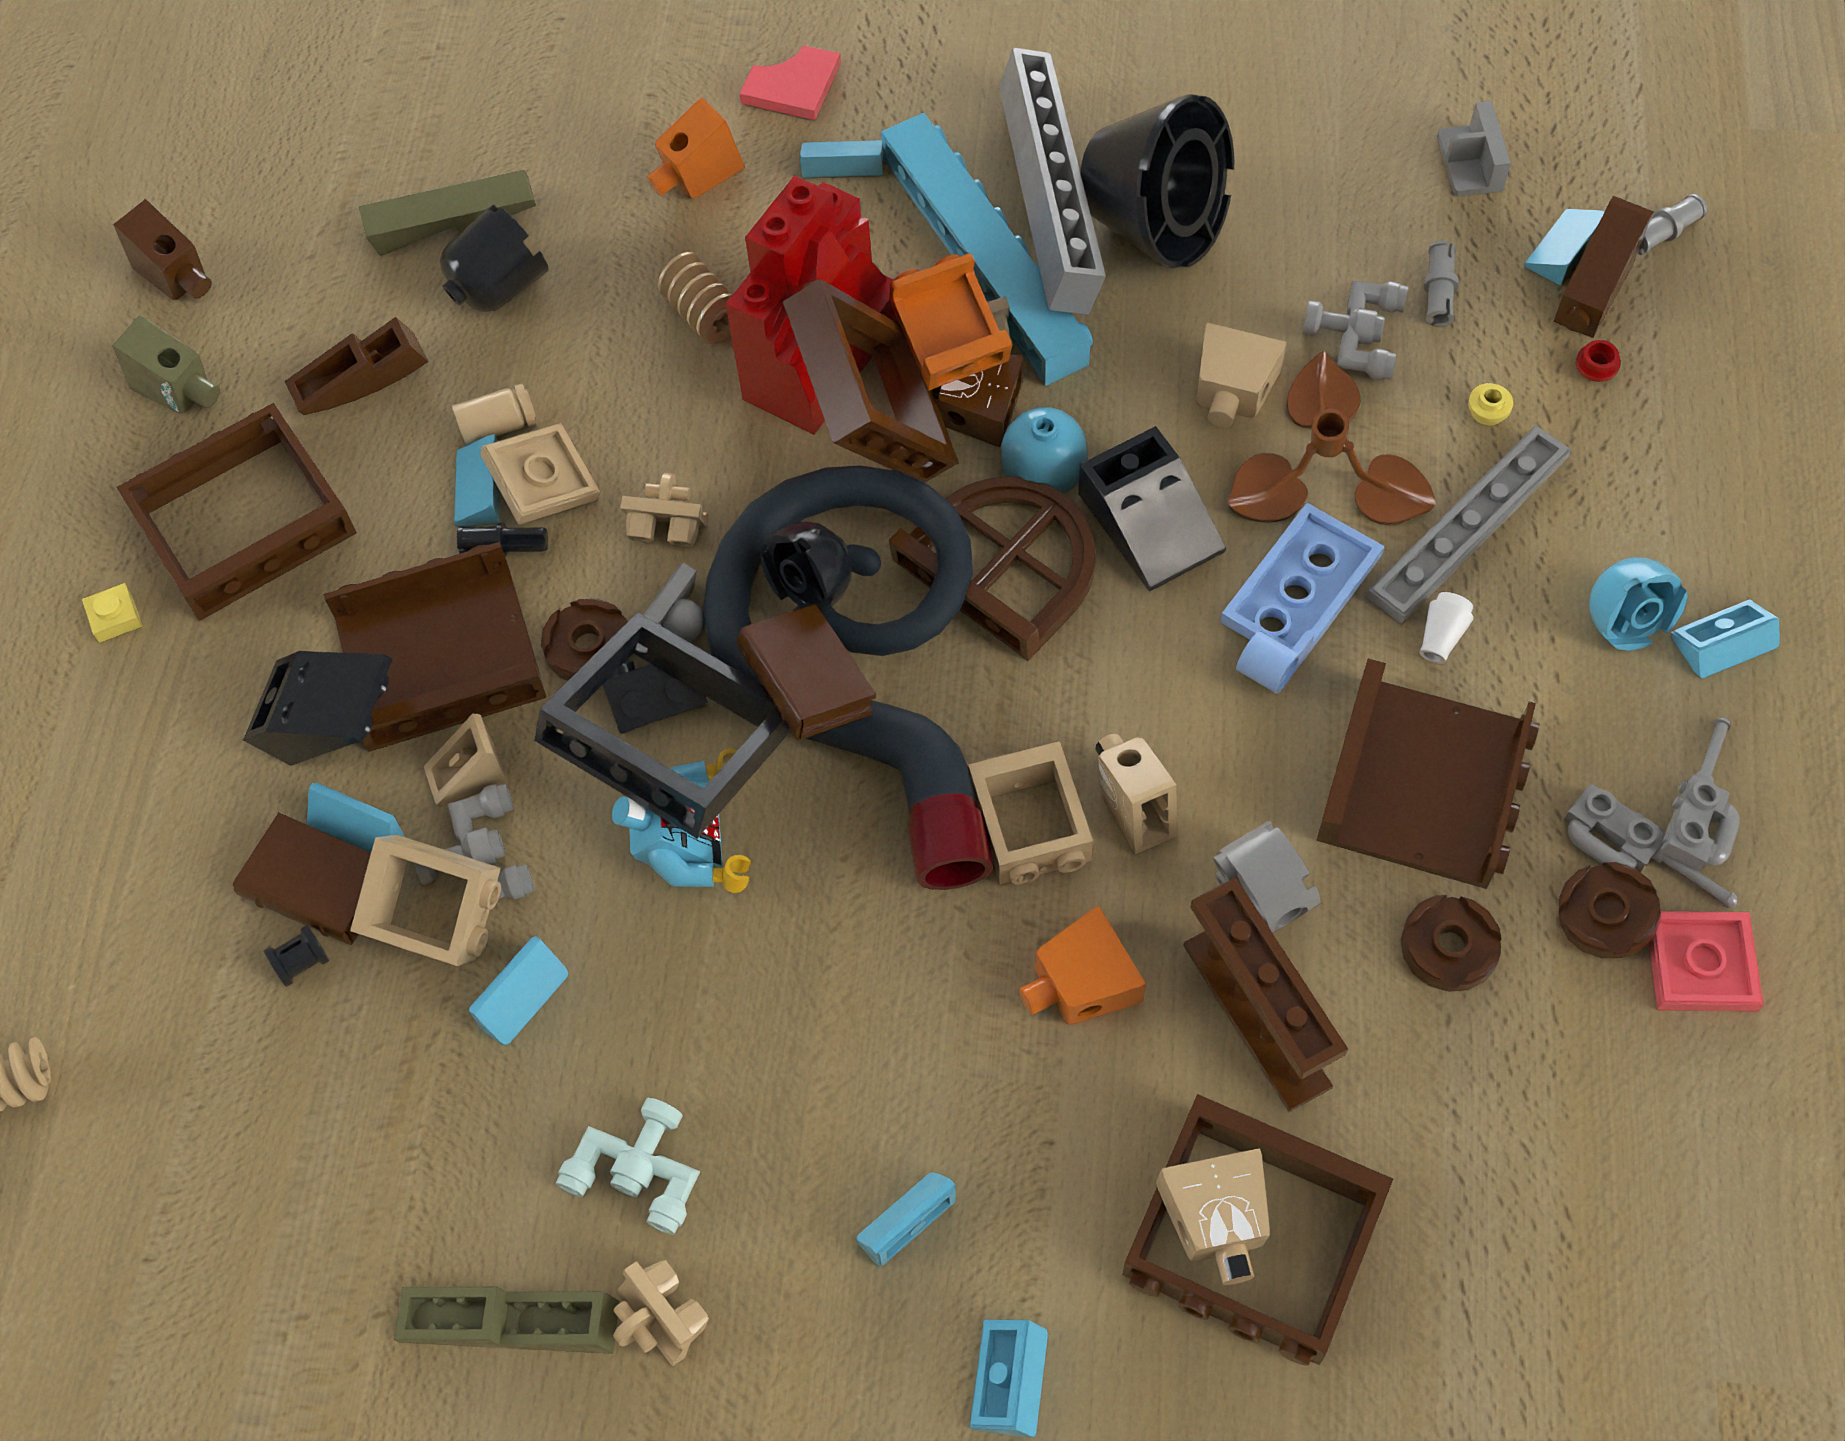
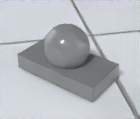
M683 562L682 565L680 564L643 616L662 625L665 629L684 640L692 642L702 633L705 622L701 608L694 601L687 600L694 590L697 570Z

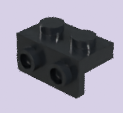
M634 661L624 663L603 684L620 734L708 703L706 696L652 664L636 669Z

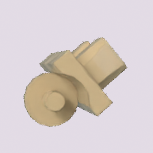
M665 472L662 475L660 485L650 483L645 485V496L657 497L659 500L622 496L620 509L627 515L626 529L627 537L630 540L646 543L653 542L656 521L670 523L667 541L671 545L689 548L694 547L699 526L707 527L709 514L702 511L701 504L675 502V500L689 501L691 491L690 488L676 487L675 474Z
M662 1260L644 1269L636 1261L624 1269L623 1275L626 1279L617 1291L623 1302L618 1304L613 1311L622 1324L615 1330L613 1338L619 1346H626L636 1341L644 1353L650 1351L656 1345L673 1367L686 1357L690 1343L705 1329L709 1319L708 1315L700 1304L693 1299H690L675 1310L670 1306L665 1298L677 1290L679 1281L676 1273L666 1260Z

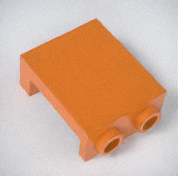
M971 253L960 257L957 254L948 255L940 259L935 266L921 271L918 269L904 271L890 283V303L928 391L1008 362L1013 344L1006 329L1000 331L975 276V260Z

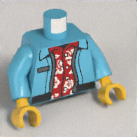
M723 750L716 763L705 765L703 760L674 766L670 769L704 789L709 783L708 779L714 778L724 766L723 763H727L738 750ZM622 796L615 802L612 809V820L617 825L629 828L630 853L634 859L649 865L669 885L674 887H714L715 882H721L723 887L732 893H739L747 887L750 879L749 876H738L732 873H745L749 870L751 861L746 856H731L726 861L725 867L722 868L719 814L696 839L628 797ZM689 807L688 810L692 813H695V810Z

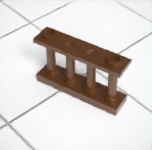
M1235 877L1193 899L1190 908L1205 931L1185 941L1183 946L1287 1111L1291 1112L1331 1090L1333 1085L1322 1068L1346 1056L1348 1047L1237 878Z

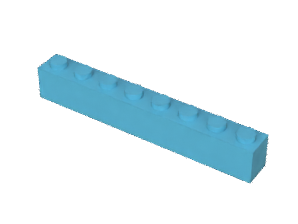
M921 113L881 131L883 160L950 254H957L959 257L969 253L972 254L975 260L974 273L987 302L1006 296L1010 306L1007 319L1010 338L1044 386L1089 366L1090 346L1093 345V339L1088 327L1083 322L1078 323L1070 312L1065 313L1048 309L1039 264H1035L1029 256L1027 246L1021 236H1014L1002 210L999 207L994 208L989 202L982 183L978 179L973 180L967 172L965 161L960 153H953L947 144L941 127L938 125L934 126L926 114Z

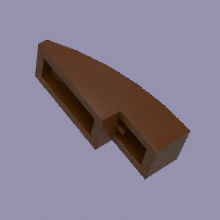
M395 317L362 341L353 333L285 380V384L298 411L303 415H308L356 401L382 390L408 376L429 361L414 332Z

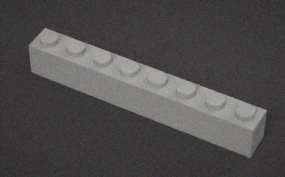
M1012 48L999 84V90L1048 309L1089 315L1106 275L1051 53Z

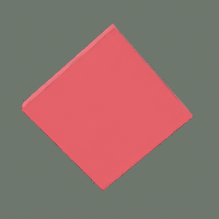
M1661 911L1659 926L1654 938L1649 942L1657 1010L1759 1012L1764 1004L1750 913Z

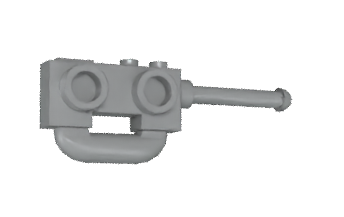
M1720 717L1714 722L1715 729L1700 772L1695 775L1692 774L1686 781L1683 780L1677 789L1680 795L1673 801L1672 807L1675 810L1668 824L1660 851L1697 871L1705 864L1715 866L1727 861L1740 826L1737 810L1727 802L1730 793L1713 784L1714 778L1712 777L1726 732L1731 727L1730 721L1725 717ZM1710 821L1713 823L1717 821L1719 823L1714 840L1708 837Z
M1591 783L1568 811L1564 820L1569 822L1568 836L1571 842L1601 865H1603V862H1618L1636 868L1641 872L1651 859L1658 863L1663 861L1723 902V906L1730 908L1737 905L1738 898L1734 892L1731 894L1701 872L1661 853L1662 842L1665 836L1662 828L1655 825L1651 820L1646 819L1642 814L1634 813L1618 802L1610 792L1601 790ZM1594 829L1620 847V851H1615L1590 832Z

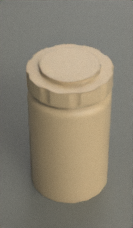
M522 383L514 385L515 389L505 388L452 405L466 446L488 435L495 434L497 437L522 429L524 424H527L528 427L536 424V414L528 391L524 389Z

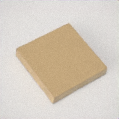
M561 423L487 444L481 448L480 456L518 525L598 500L600 491Z

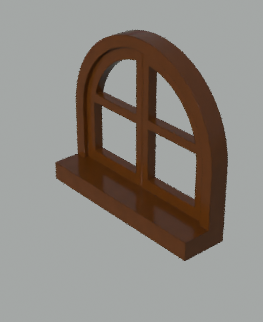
M996 477L977 481L955 491L946 500L956 508L963 521L997 544L1002 550L970 581L960 611L1029 661L1071 617L1087 596L1092 585L1096 565L1093 533L1080 508L1054 487L1045 483L1024 480L1021 477ZM997 503H1020L1040 509L1011 540L972 513L976 509ZM1054 520L1064 529L1072 546L1073 560L1067 580L1025 551ZM918 526L910 534L900 528L889 539L892 560L931 588L938 568L936 553L931 550L934 545L930 536ZM1016 560L1022 562L1059 589V592L1031 622L987 591Z

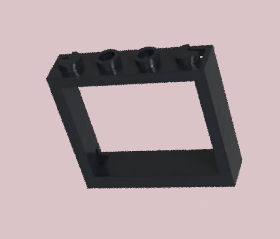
M637 612L540 708L534 741L698 839L788 734L789 726L786 721L782 720L781 713L763 685ZM632 654L637 655L758 727L704 789L576 713ZM560 729L561 731H563V734L559 733L557 730ZM689 807H690L691 809L695 810V813H692L691 811H689V810H688Z

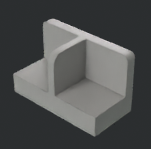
M1492 101L1475 103L1470 126L1439 129L1437 135L1455 196L1502 192L1511 165Z

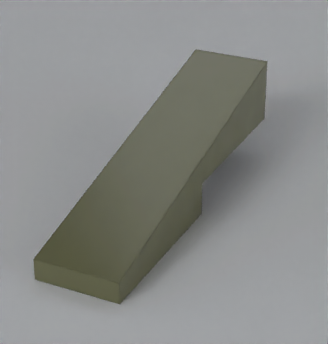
M519 170L359 206L365 236L377 253L382 256L454 226L461 233L493 204L498 210L503 208L512 216L536 206L527 173L525 170Z
M498 1286L402 1287L394 1340L399 1343L613 1354L615 1343L613 1334L616 1330L618 1318L613 1310L619 1304V1300L604 1291L506 1292Z

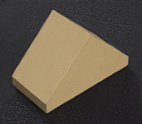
M472 714L424 765L435 804L439 806H445L448 803L476 795L486 786L493 784L498 786L507 783L493 741L479 714Z

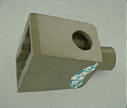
M141 315L132 322L112 345L129 388L179 414L187 412L194 402L205 408H210L215 404L220 395V387L207 379L200 356L193 349Z

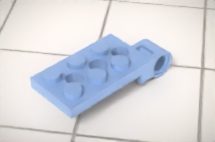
M1306 503L1221 614L1220 623L1250 640L1237 662L1236 670L1278 694L1381 558L1385 546L1311 504ZM1314 554H1324L1332 560V564L1327 567H1318L1310 562L1309 557ZM1292 585H1298L1306 589L1309 595L1303 599H1293L1285 593L1284 589ZM1267 617H1274L1284 624V628L1277 632H1270L1261 626L1260 621Z

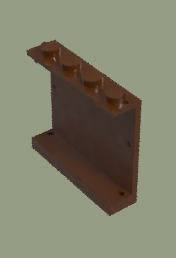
M500 542L476 546L467 552L447 558H435L420 566L403 571H391L382 577L359 584L344 585L338 590L323 594L335 618L343 653L386 654L393 659L387 672L389 684L383 695L376 700L371 713L373 725L367 736L362 740L368 752L463 724L472 714H479L481 717H485L547 698L511 572Z
M1368 658L1316 841L1487 889L1494 873L1503 874L1508 861L1510 847L1502 845L1505 831L1513 833L1520 811V805L1512 803L1515 790L1523 791L1530 769V764L1522 762L1525 749H1533L1538 735L1540 723L1532 721L1536 703L1528 702L1520 719L1382 682L1386 663Z

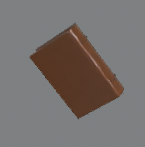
M816 604L745 626L740 630L737 636L738 648L745 657L747 665L752 668L781 713L782 720L786 721L797 740L872 715L873 710L870 705L871 700L876 698V692Z
M278 812L234 880V891L237 895L254 902L258 907H266L301 924L308 925L310 928L319 931L322 936H330L352 945L359 934L350 930L371 852Z

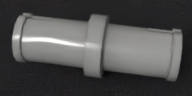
M1693 193L1670 208L1663 207L1656 211L1650 220L1638 254L1643 255L1647 253L1651 248L1663 241L1676 239L1682 234L1684 228L1696 220L1705 217L1707 205L1704 199L1698 194Z
M1441 240L1429 246V274L1424 278V290L1428 293L1426 321L1428 324L1433 323L1435 327L1448 326L1454 321V293L1458 290V277L1454 274L1456 246L1453 243L1449 245V241Z

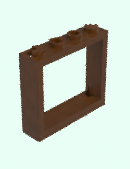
M821 279L804 284V289L783 301L834 444L924 483L959 464L932 390L928 391L899 323ZM849 343L873 355L896 420L871 407Z
M274 403L255 413H251L248 417L222 431L215 432L209 438L183 452L174 454L170 459L116 487L199 621L357 534L346 509ZM281 442L322 506L189 579L149 513Z
M1197 1094L1166 1168L1188 1163L1198 1137L1202 1134L1241 1152L1260 1148L1264 1162L1364 1205L1314 1335L1307 1334L1146 1261L1167 1212L1158 1188H1156L1125 1260L1122 1275L1130 1278L1129 1284L1141 1293L1152 1297H1158L1160 1293H1163L1180 1301L1179 1308L1196 1318L1207 1320L1211 1315L1230 1324L1228 1330L1244 1340L1257 1343L1261 1338L1279 1346V1353L1292 1362L1307 1366L1312 1361L1320 1365L1330 1346L1393 1178Z

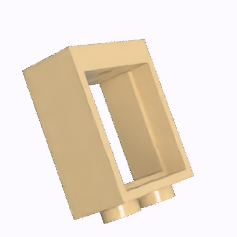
M1060 741L968 764L976 808L983 813L992 862L1000 885L1010 882L1015 885L1026 884L1037 879L1040 874L1059 870L1062 873L1072 872L1082 868L1086 862L1092 861L1093 839ZM1056 781L1074 835L1008 852L991 797Z
M399 835L375 837L350 931L455 966L476 961V958L482 954L487 944L488 930L485 928L489 910L495 907L500 896L501 884L498 882L501 868ZM408 861L468 880L451 944L391 925Z

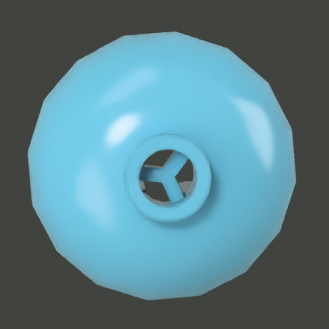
M1051 407L1033 408L1020 414L1007 427L1001 444L1002 471L1006 477H1021L1024 480L1045 483L1062 493L1071 490L1079 482L1080 464L1088 460L1086 436L1079 423L1064 411Z
M1637 556L1623 559L1604 570L1593 585L1588 600L1591 619L1597 630L1616 649L1633 651L1645 648L1653 643L1646 637L1655 634L1660 628L1667 633L1674 627L1684 612L1688 598L1687 590L1681 585L1683 581L1658 560Z

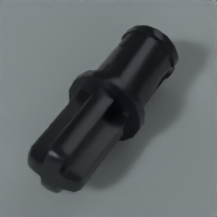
M499 522L497 526L488 527L459 526L457 530V548L460 554L476 546L500 542L505 557L507 552H542L548 548V533L544 527L507 528L504 522Z

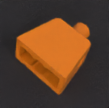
M701 97L656 140L655 147L663 164L646 176V178L661 197L678 185L690 198H697L738 173L745 166L726 120Z
M1097 906L1035 952V969L1040 978L1018 989L1020 997L1031 1015L1056 1004L1065 1022L1068 1025H1074L1143 1002L1146 983L1101 908Z

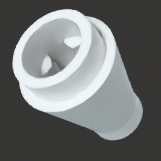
M1441 592L1436 600L1430 602L1423 644L1419 652L1424 659L1437 664H1444L1448 655L1474 620L1471 614L1473 604L1466 598L1450 592Z

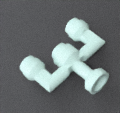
M646 1098L641 1108V1113L646 1123L634 1147L628 1146L625 1140L588 1126L573 1157L563 1162L555 1184L567 1193L583 1197L586 1190L591 1188L596 1178L594 1166L601 1153L616 1159L610 1171V1174L613 1176L610 1185L628 1196L638 1197L641 1190H647L654 1175L669 1181L663 1195L653 1200L649 1209L650 1215L646 1222L663 1233L674 1235L677 1228L681 1227L687 1215L685 1203L700 1171L662 1155L653 1156L664 1130L676 1129L683 1115L676 1108L654 1098Z

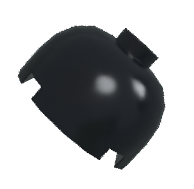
M797 522L778 530L765 539L763 544H767V550L761 554V565L765 577L781 601L789 597L798 605L792 609L793 611L816 604L821 613H823L842 598L851 581L852 566L847 545L841 537L820 523Z

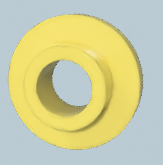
M1486 383L1473 389L1468 400V407L1472 417L1477 422L1491 426L1500 423L1510 415L1513 408V398L1504 387L1493 383Z

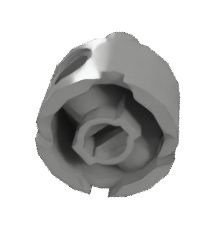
M1270 821L1265 822L1218 850L1217 856L1213 858L1219 870L1215 873L1219 885L1236 877L1272 933L1319 906L1321 903L1316 886L1314 885L1306 889L1303 883L1304 878L1310 875L1304 862L1278 827L1273 829L1272 822Z

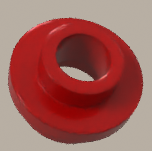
M1605 340L1591 341L1580 349L1576 357V368L1583 377L1595 382L1611 380L1617 375L1621 366L1618 349L1612 343Z

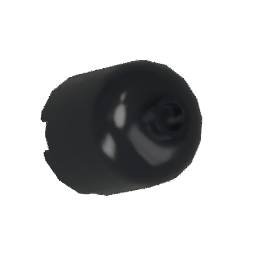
M494 204L455 237L442 251L440 258L441 270L447 279V282L442 285L445 292L457 305L465 301L473 309L482 312L499 309L548 272L549 268L540 251L533 256L523 241L529 236L526 231L503 208L498 210Z

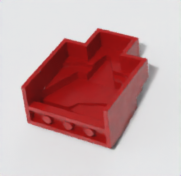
M794 175L745 236L750 273L727 301L726 310L742 399L815 435L825 419L783 301L804 289V284L821 279L897 323L899 321L889 300L890 283L894 279L884 275L872 262L869 220L861 216L860 198L823 181L817 186ZM849 343L860 374L873 355Z

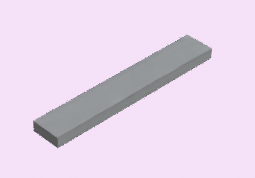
M1535 425L1368 590L1366 598L1402 625L1569 458L1571 449Z

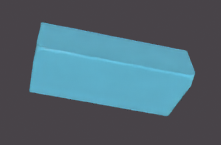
M882 140L802 143L800 152L802 178L883 175Z
M1566 209L1527 259L1524 267L1561 286L1581 260L1605 211Z
M495 434L485 436L457 450L455 526L499 523L500 490L480 456L482 446L497 442Z
M1749 599L1680 627L1671 632V638L1693 671L1700 678H1706L1776 649L1780 644L1779 618Z
M312 782L310 785L307 825L368 852L372 851L375 837L389 835L404 837V833L393 815L317 782L316 784Z
M534 936L469 1007V1012L480 1029L501 1045L506 1046L564 982L569 973L543 941Z
M931 1172L859 1233L856 1237L857 1243L878 1267L880 1265L883 1266L956 1202L955 1184L951 1179L938 1173Z
M984 1320L970 1421L971 1429L1020 1437H1035L1048 1332L1045 1328L1030 1320Z

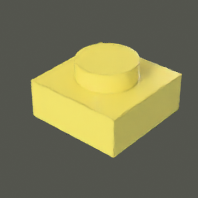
M126 583L82 599L92 633L99 643L142 627L132 592Z

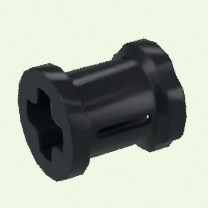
M308 925L301 928V934L276 949L268 947L263 950L285 987L293 984V977L318 962L323 965L329 962L327 954Z

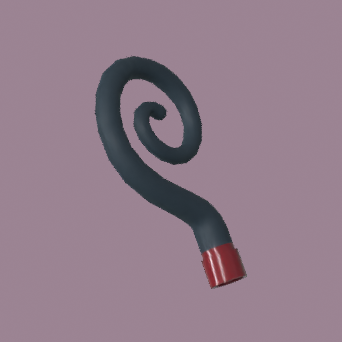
M861 465L825 467L784 480L749 503L721 539L707 575L703 605V617L711 655L761 684L752 668L747 665L745 657L738 648L737 636L743 627L751 625L749 617L751 588L761 564V554L767 550V544H763L765 539L778 530L801 522L811 516L830 509L852 506L883 508L913 522L930 536L936 550L938 571L929 592L918 607L898 620L880 624L856 622L837 613L833 607H830L822 614L849 652L886 656L914 650L939 635L959 612L973 575L971 540L958 511L930 485L896 470ZM856 544L847 545L853 573L861 576H874L880 570L881 559L874 549ZM871 700L872 715L806 738L869 757L892 766L901 772L910 816V822L907 827L916 879L922 887L932 890L961 888L986 878L992 872L993 862L983 813L976 808L968 766L960 747L939 725L924 715Z

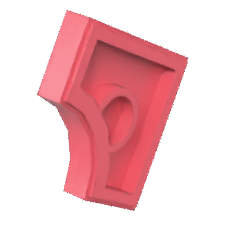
M803 45L795 56L783 63L771 66L753 65L740 92L741 104L816 120L841 65L840 53Z

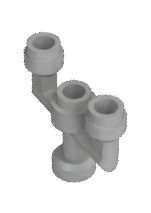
M1352 281L1346 310L1347 315L1322 311L1323 306L1319 301L1309 300L1303 334L1314 336L1318 333L1319 328L1344 332L1341 337L1336 364L1338 367L1366 372L1372 379H1392L1396 353H1390L1388 350L1379 348L1371 352L1357 350L1358 343L1371 345L1372 341L1380 342L1385 317L1377 316V311L1364 309L1365 303L1376 304L1383 311L1394 312L1395 310L1403 312L1408 286L1388 281L1383 285Z
M506 783L498 786L497 784L486 786L479 795L448 803L455 837L461 845L444 850L490 865L497 864V858L506 856L499 830L489 831L485 827L474 831L471 819L485 815L491 818H498L506 815V812L514 810ZM414 863L422 885L436 881L439 870ZM527 864L506 867L498 877V882L501 884L499 899L507 897L517 900L526 897L528 893L535 892Z

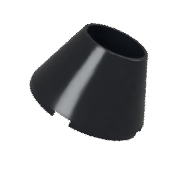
M1194 94L1178 97L1100 129L1088 143L1080 168L1091 216L1162 266L1168 268L1193 266L1208 253L1215 243L1229 209L1232 195L1225 194L1227 169L1234 170L1235 164L1231 130L1223 111L1215 101L1207 96Z

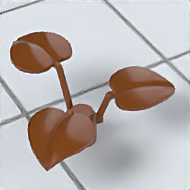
M1322 351L1302 368L1288 393L1287 410L1291 419L1300 427H1312L1311 443L1306 446V452L1298 466L1292 470L1289 461L1275 453L1254 455L1245 461L1237 471L1228 499V506L1240 516L1258 522H1277L1292 517L1304 506L1308 498L1306 485L1297 477L1303 474L1312 456L1316 453L1323 457H1335L1342 452L1347 454L1356 475L1363 480L1355 490L1356 505L1366 518L1375 523L1385 525L1399 524L1430 512L1435 506V497L1424 475L1412 463L1402 457L1382 454L1376 456L1371 461L1368 472L1362 468L1354 451V443L1347 440L1349 422L1357 414L1360 407L1361 396L1359 389L1353 379L1338 367L1325 351Z

